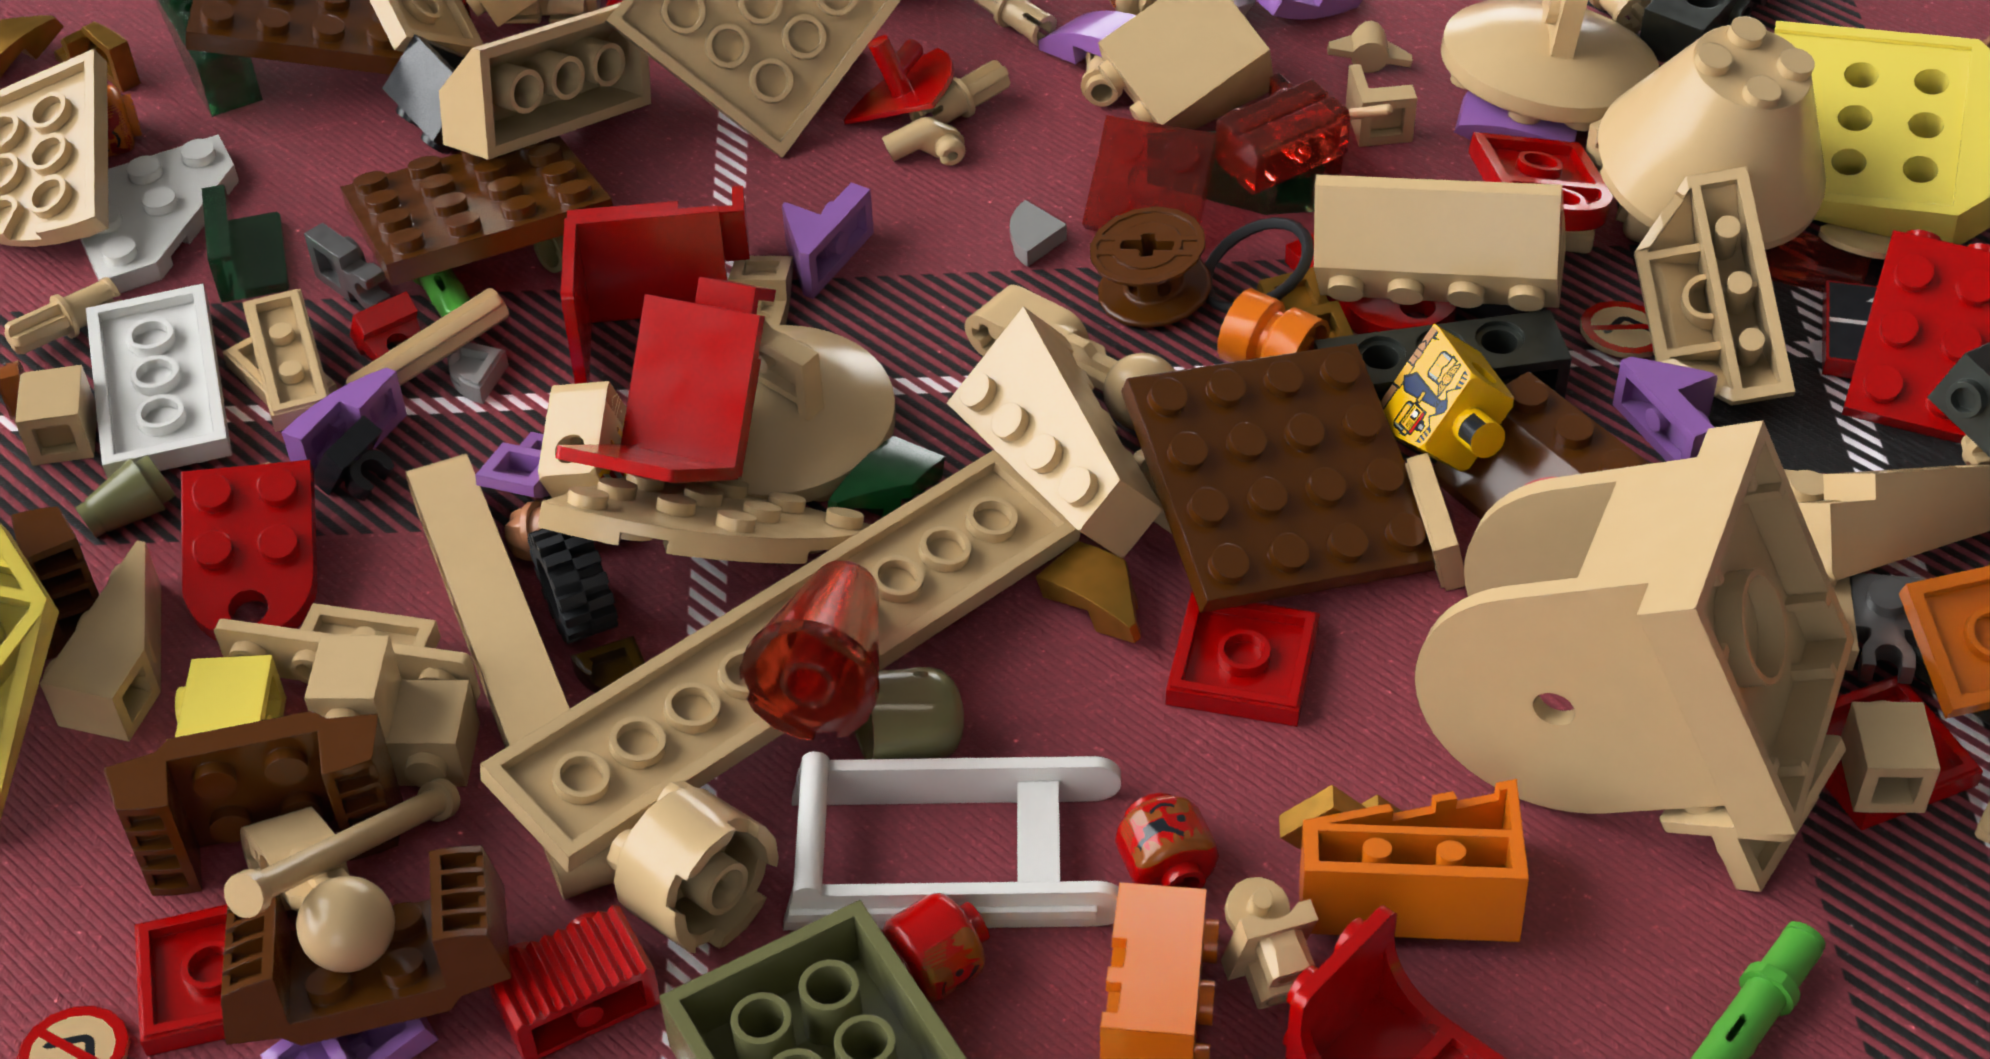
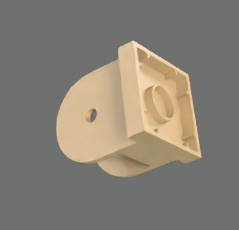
M1764 421L1709 428L1699 454L1694 458L1540 480L1522 486L1498 500L1479 522L1467 549L1464 578L1468 597L1448 608L1437 619L1428 633L1416 663L1415 687L1421 711L1432 732L1446 750L1469 771L1494 787L1497 782L1517 779L1519 799L1550 809L1598 814L1725 806L1739 837L1797 834L1853 646L1854 637ZM1544 693L1560 695L1567 699L1574 709L1569 711L1556 710L1544 703L1540 695Z

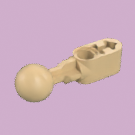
M1018 285L1007 286L966 319V335L976 351L984 356L1024 306L1067 338L1074 351L1072 356L1077 365L1086 372L1093 386L1103 391L1104 402L1111 416L1119 424L1132 430L1135 429L1121 393L1126 379L1175 371L1165 359L1150 353L1131 354L1119 361L1107 356L1104 346L1089 339L1085 326L1074 313Z
M313 807L243 826L240 829L241 843L248 869L261 871L335 835ZM346 862L280 895L285 911L295 910L298 912L296 929L303 951L314 963L324 969L341 973L362 970L375 963L386 952L392 941L395 930V915L390 900L377 885L369 880L349 876Z

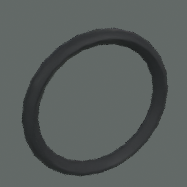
M1271 217L1246 224L1223 239L1206 260L1205 265L1211 273V285L1212 276L1218 262L1237 243L1264 230L1285 229L1294 233L1299 238L1302 253L1296 269L1287 280L1266 294L1281 300L1294 290L1307 273L1314 254L1313 239L1309 231L1302 224L1289 218ZM1213 287L1206 299V302L1213 309L1223 313H1227L1233 302L1220 299L1215 294Z

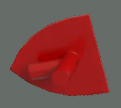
M887 35L874 38L868 43V47L884 80L872 88L853 107L843 121L847 125L934 108L953 81L955 67L949 54L937 47L923 55L922 45L914 39L905 41L896 53Z

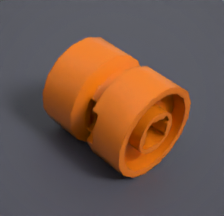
M1249 288L1235 299L1228 310L1220 329L1217 352L1221 359L1227 362H1236L1314 350V340L1329 338L1330 326L1327 320L1296 307L1286 311L1284 302Z

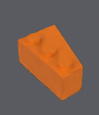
M1517 779L1497 782L1493 794L1457 800L1458 798L1454 791L1432 795L1431 806L1393 813V809L1390 803L1303 820L1299 902L1311 899L1318 917V921L1311 934L1341 935L1354 919L1362 918L1365 921L1378 907L1385 905L1397 913L1395 937L1520 942L1529 877Z
M1119 882L1112 933L1111 967H1108L1106 978V991H1108L1106 1012H1102L1100 1024V1059H1210L1211 1044L1196 1043L1197 1025L1212 1026L1215 981L1202 980L1201 972L1202 963L1217 964L1219 919L1205 918L1207 889Z

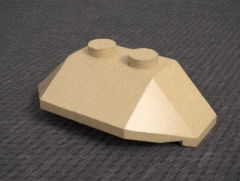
M1744 166L1686 176L1676 190L1674 197L1661 212L1634 254L1655 361L1716 374L1718 380L1714 397L1731 406L1794 396L1796 391L1748 168Z

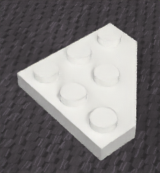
M219 134L205 139H194L183 146L151 156H140L129 163L108 169L109 229L101 231L92 237L80 239L98 281L108 277L116 285L119 292L123 293L164 278L173 266L171 255L182 242L190 244L211 218L210 206L219 194L229 195L239 182L234 163Z

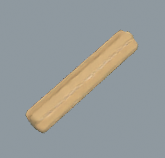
M488 288L350 375L346 383L353 382L378 370L389 368L396 371L401 386L508 318V308L498 292L493 288Z

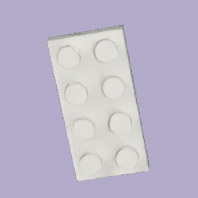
M204 284L86 308L101 460L107 479L129 458L135 463L148 455L158 470L163 471L231 456L232 451L211 312Z

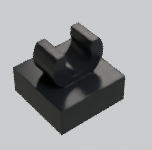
M363 415L323 454L314 471L315 484L329 496L344 482L347 491L353 497L365 501L371 494L374 485L363 477L361 471L370 470L385 481L395 467L388 455L381 451L373 450L382 430Z

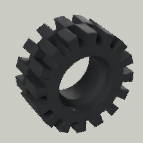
M543 528L528 533L527 539L531 549L529 551L531 559L535 564V573L540 580L544 599L547 600L549 612L552 619H555L556 628L559 634L562 635L563 641L570 644L617 627L618 614L614 606V596L609 589V580L602 568L599 552L594 548V541Z

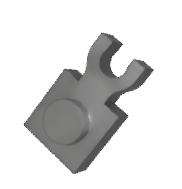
M323 222L304 233L315 276L350 302L357 299L365 309L391 298L387 292L377 285L386 279L385 273L376 264L366 263L361 248L351 237H342Z
M1866 573L1850 576L1858 642L1865 643L1858 663V680L1872 681L1876 661L1886 660L1892 662L1897 667L1898 683L1912 684L1916 670V655L1912 646L1918 647L1899 597V592L1905 584L1920 581L1919 577Z

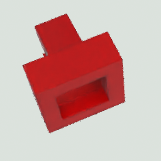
M405 291L353 314L350 337L360 355L366 353L374 361L389 351L387 345L391 342H404L421 331L417 320L418 310L408 292Z

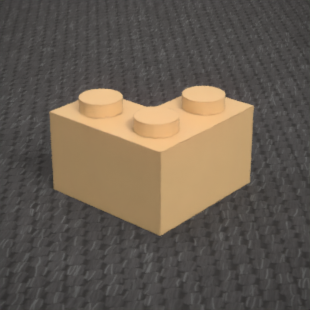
M321 635L304 697L308 711H314L325 718L378 714L399 786L421 787L436 778L447 779L454 786H467L480 726L469 680H402L389 635Z

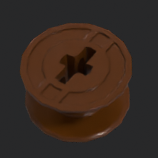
M1155 206L1133 209L1118 215L1097 231L1090 244V260L1098 273L1103 276L1098 284V302L1107 316L1123 325L1151 328L1167 326L1185 319L1204 305L1212 290L1211 273L1200 259L1205 249L1204 229L1197 220L1178 209Z

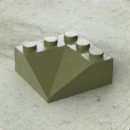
M861 900L659 996L669 1046L677 1059H967Z

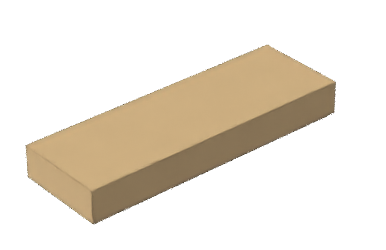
M301 288L242 302L275 432L284 430L311 406L329 395Z

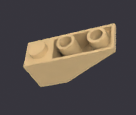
M137 540L122 563L114 567L103 591L90 610L82 614L75 632L58 657L53 659L45 669L40 685L58 726L129 742L161 693V584L145 542Z

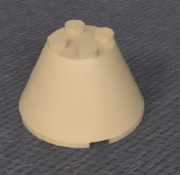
M1737 17L1733 19L1731 25L1718 27L1707 32L1619 96L1606 111L1598 128L1595 148H1599L1603 164L1600 174L1607 188L1632 216L1651 228L1661 212L1674 197L1676 190L1686 176L1747 166L1765 250L1780 246L1794 239L1815 218L1824 199L1826 189L1825 166L1811 75L1815 68L1813 57L1808 52L1796 48L1781 36L1767 31L1762 22L1752 17Z

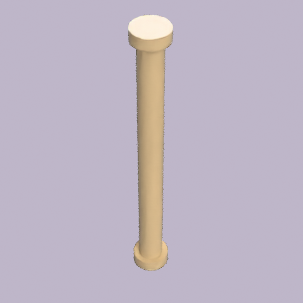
M443 778L433 779L422 785L416 796L261 871L246 869L231 876L224 888L225 901L230 910L239 917L252 918L267 910L273 898L428 820L440 822L453 816L460 806L459 792L449 780Z

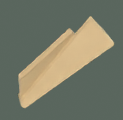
M1954 465L1823 474L1824 500L1798 502L1827 575L1834 580H1840L1990 531V465Z

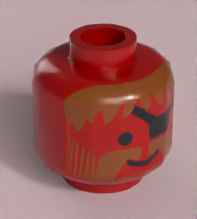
M1167 793L1149 794L1131 804L1126 810L1115 836L1119 854L1134 884L1202 889L1208 877L1213 873L1219 858L1216 842L1196 804L1185 797Z
M929 894L889 918L884 923L882 933L928 1002L941 1000L978 977L983 971L985 954L982 943L987 941L990 935L983 918L968 901L959 906L945 894Z

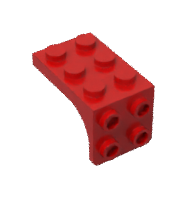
M1915 229L1909 230L1906 233L1893 230L1841 415L1961 444V440L1966 434L1927 397L1966 352L1990 342V245L1974 243L1963 246L1942 241L1938 235L1925 230Z
M1385 905L1378 907L1365 921L1362 918L1354 919L1340 935L1335 945L1334 953L1319 968L1311 965L1304 969L1292 984L1286 1001L1290 1005L1288 1029L1283 1038V1046L1286 1047L1285 1059L1506 1058L1444 1016L1413 985L1400 963L1395 948L1397 913Z

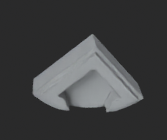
M1024 200L1014 210L1010 219V239L1015 256L1024 265L1030 266L1067 240V224L1029 201Z
M470 342L447 356L450 378L456 390L469 400L484 404L509 366L506 350Z

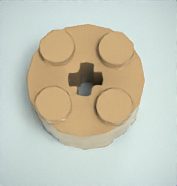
M685 781L671 782L663 789L658 801L646 810L632 829L621 832L613 840L607 862L611 868L616 870L614 884L618 901L631 914L689 953H696V947L708 942L718 949L722 948L748 927L763 907L767 898L757 892L764 877L766 863L777 867L779 857L776 838L765 826L706 789L693 787Z

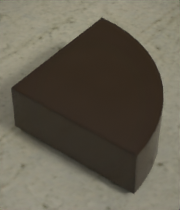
M634 636L571 656L575 675L585 687L594 693L645 663Z

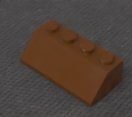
M1528 371L1505 385L1513 395L1514 403L1512 409L1500 424L1505 431V441L1501 449L1491 457H1477L1472 466L1464 472H1460L1437 461L1433 468L1439 486L1478 518L1482 519L1498 500L1533 480L1650 463Z

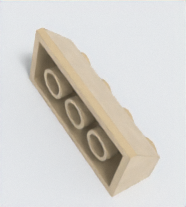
M620 3L472 48L439 90L443 145L489 160L651 104L649 56L605 22Z
M1316 174L1314 270L1320 295H1329L1336 300L1345 302L1357 301L1362 297L1386 298L1403 305H1414L1423 300L1449 302L1461 308H1475L1482 304L1510 305L1512 308L1521 311H1537L1543 307L1559 308L1566 250L1563 185Z

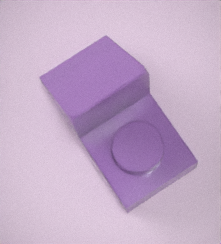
M851 182L834 201L826 204L821 215L787 202L782 204L785 241L790 256H793L794 270L803 295L814 299L874 233L871 190Z
M1631 356L1620 362L1612 405L1665 461L1694 458L1699 454L1707 430L1714 428L1708 416L1711 411L1718 378L1716 374L1709 371Z

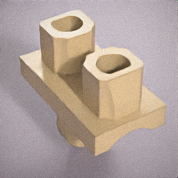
M1262 877L1246 878L1233 887L1226 900L1224 908L1225 917L1234 933L1223 954L1221 963L1228 980L1246 976L1257 1009H1263L1287 1002L1288 992L1299 974L1308 966H1315L1306 941L1315 927L1318 917L1311 899L1298 902L1290 912L1289 899L1283 889L1275 882Z

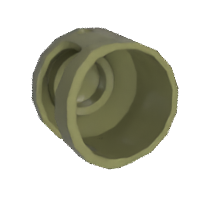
M914 667L897 670L866 668L856 670L850 691H848V705L854 732L864 759L949 758L958 749L963 736L964 708L959 689L948 674L933 667Z

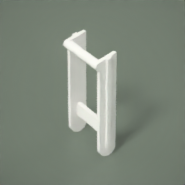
M808 752L802 757L792 794V806L799 805L794 883L784 916L783 930H798L858 900L862 901L878 927L883 929L884 923L889 918L932 893L945 894L959 906L966 901L970 902L983 918L987 928L1088 927L1114 923L1119 887L1105 881H1060L1059 802H1089L1111 798L1121 787L1120 768L1112 760L1099 756L829 760V757L822 752ZM1017 802V882L822 884L827 805Z

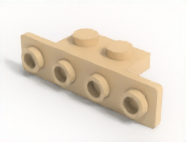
M313 603L300 629L224 618L219 619L214 629L223 657L272 655L280 678L300 680L306 684L309 682L321 635H389L402 680H469L475 704L481 693L472 658L469 654L436 649L441 638L436 620Z

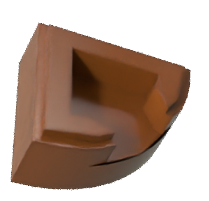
M19 360L6 363V366L0 367V394L11 420L14 421L16 419L20 375L25 373Z

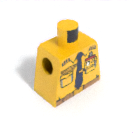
M1433 324L1380 403L1396 440L1422 454L1428 453L1430 458L1460 472H1464L1472 466L1477 457L1488 458L1501 449L1505 441V431L1500 424L1512 409L1514 397L1481 352L1438 325Z

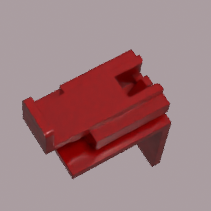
M743 186L732 187V205L729 206L715 205L679 209L678 201L567 210V218H564L560 295L575 384L590 383L592 323L641 319L645 294L695 303L699 277L727 280L725 262L750 260L749 233Z
M699 277L695 303L645 294L621 444L557 445L555 458L670 483L738 480V477H742L761 359H758L765 316L756 315L759 300L774 302L776 290L727 280Z

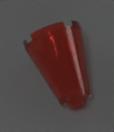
M837 560L820 567L747 645L739 667L740 680L744 676L749 690L747 701L752 710L774 729L798 739L814 740L816 733L838 731L836 738L848 736L867 722L877 702L880 688L879 588L873 575L861 565L850 561Z

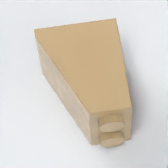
M1157 0L1098 42L1103 62L1098 65V69L1115 93L1121 89L1126 91L1134 102L1129 107V110L1136 122L1146 134L1155 130L1165 144L1266 94L1274 88L1270 49L1232 0Z

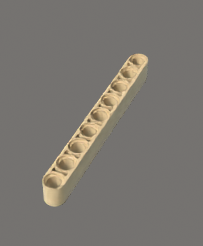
M462 454L405 471L421 525L506 748L570 708L482 489L476 485L472 464L468 455ZM543 847L563 900L614 883L616 870L611 868L607 862L610 847L570 873H567Z

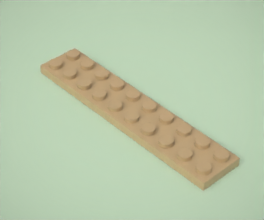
M992 450L480 763L481 781L567 873H570L610 847L613 840L621 832L632 829L646 810L658 801L661 792L668 784L685 781L697 788L707 784L850 691L856 670L866 668L882 670L1079 541L1081 532L999 453Z

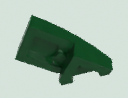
M892 436L884 441L876 450L871 451L847 475L829 498L827 508L841 507L852 510L861 508L883 518L901 507L902 498H912L942 479L946 457Z

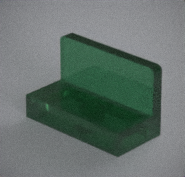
M224 184L201 188L207 259L221 303L289 290L283 224L280 213L271 212L234 219Z

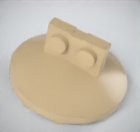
M1488 0L1479 2L1460 10L1450 18L1446 24L1441 43L1442 60L1451 73L1450 81L1455 86L1467 89L1479 98L1507 110L1509 117L1518 123L1531 125L1544 120L1564 123L1569 128L1578 131H1589L1590 124L1603 118L1608 108L1619 96L1658 69L1659 63L1651 48L1631 30L1610 18L1586 9L1588 0Z
M764 320L758 359H761L743 473L742 477H738V480L749 484L747 496L768 499L770 492H786L805 498L806 502L829 501L834 491L857 464L871 451L876 450L884 441L892 437L896 422L893 386L889 376L877 359L855 342L835 333L817 328L795 325H769ZM711 481L698 482V483L703 484V485L710 486Z

